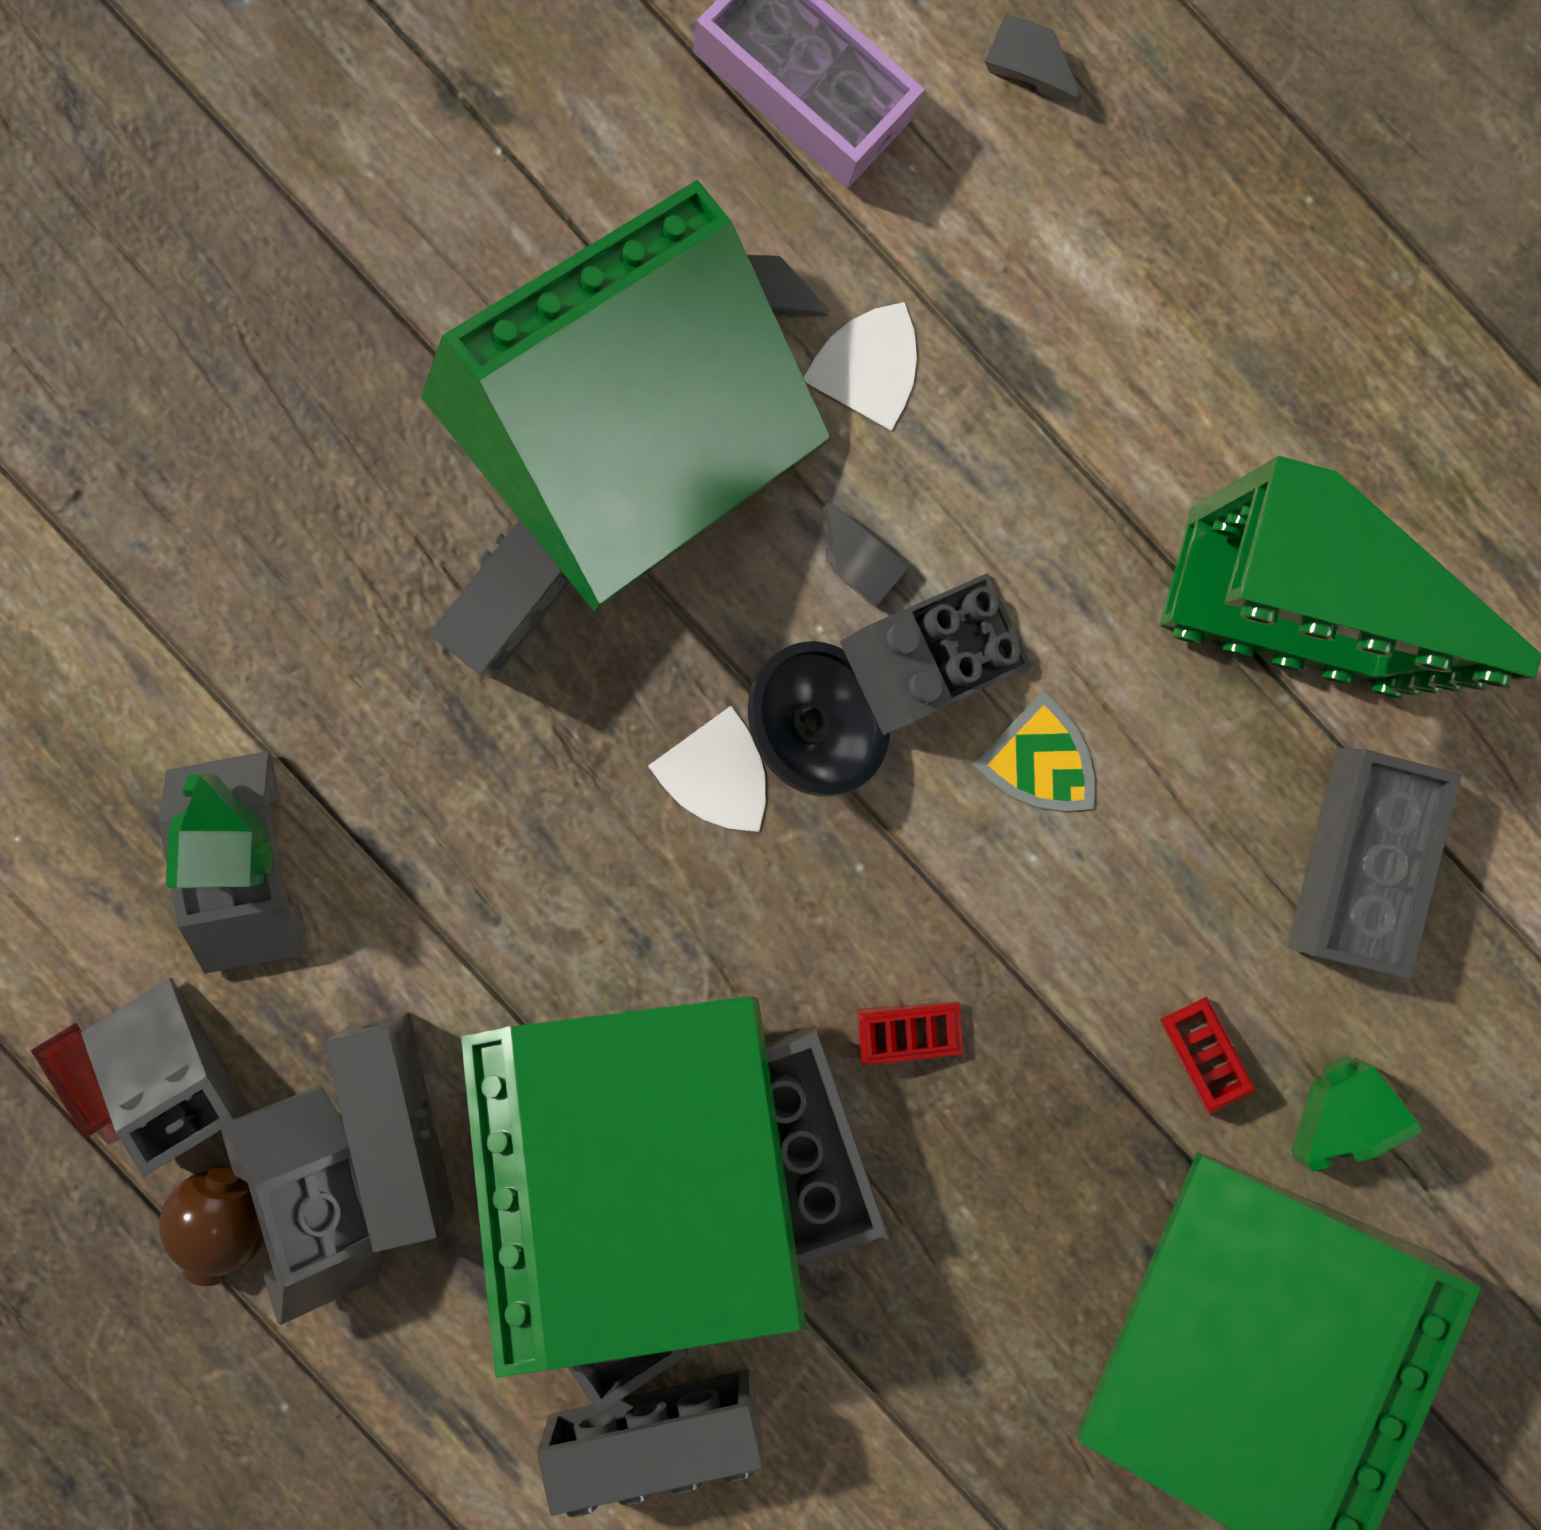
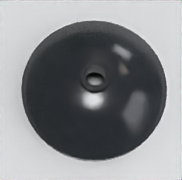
M807 641L790 645L771 656L759 669L754 678L748 699V722L751 736L760 757L781 781L805 794L833 797L861 787L875 775L886 756L890 733L882 734L842 648L818 641ZM799 720L806 725V734L801 730Z

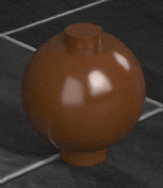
M214 1167L186 1178L170 1193L161 1211L159 1234L164 1250L169 1258L178 1267L183 1269L184 1278L198 1286H214L224 1281L226 1274L232 1273L247 1264L256 1255L264 1241L248 1182L235 1176L232 1168Z

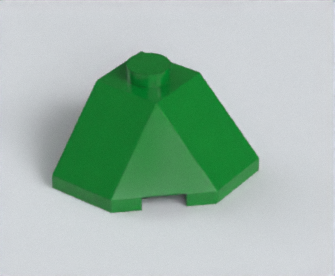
M188 774L183 787L184 797H191L189 805L184 808L182 814L173 815L168 830L166 888L250 887L264 883L265 874L271 872L273 865V846L271 842H266L267 829L216 774Z
M1345 1057L1327 1065L1323 1069L1324 1076L1311 1082L1292 1153L1299 1163L1311 1172L1330 1168L1333 1165L1330 1157L1334 1156L1342 1158L1354 1156L1357 1162L1376 1158L1423 1131L1416 1119L1373 1065L1358 1058Z

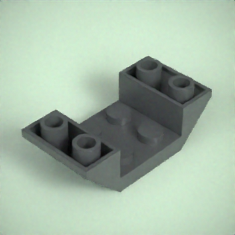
M271 751L166 770L159 816V828L166 865L168 830L173 815L182 814V811L185 807H188L191 797H184L183 787L188 774H216L267 829L266 842H271L273 846L272 869L269 874H265L264 883L250 887L171 888L178 928L204 974L309 954L300 903L288 904L270 803L280 802Z
M317 1086L219 1125L235 1176L248 1182L273 1268V1270L264 1273L263 1276L278 1324L282 1325L378 1280L382 1251L373 1253L344 1124L323 1087Z

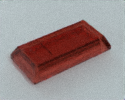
M75 1023L30 1051L85 1139L112 1121L83 1041L82 1031L78 1024Z

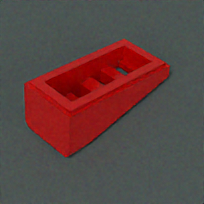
M1207 996L1160 1019L1206 1114H1210L1257 1091ZM1202 1016L1204 1017L1207 1026L1181 1037L1177 1028ZM1213 1035L1217 1043L1216 1045L1191 1056L1187 1049L1188 1046ZM1220 1054L1223 1055L1226 1064L1201 1075L1197 1068L1198 1065ZM1232 1073L1236 1082L1211 1094L1207 1084Z
M958 1001L856 1009L861 1065L963 1054L960 1003ZM945 1015L947 1043L937 1044L935 1016ZM925 1017L927 1044L917 1045L915 1018ZM905 1020L906 1046H897L895 1021ZM879 1022L885 1023L886 1047L876 1048L875 1023Z

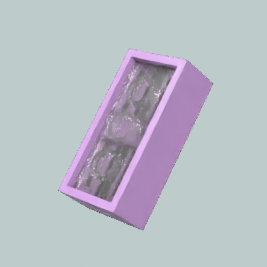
M716 0L696 21L693 53L846 189L857 180L914 119L925 91L919 83L825 0Z

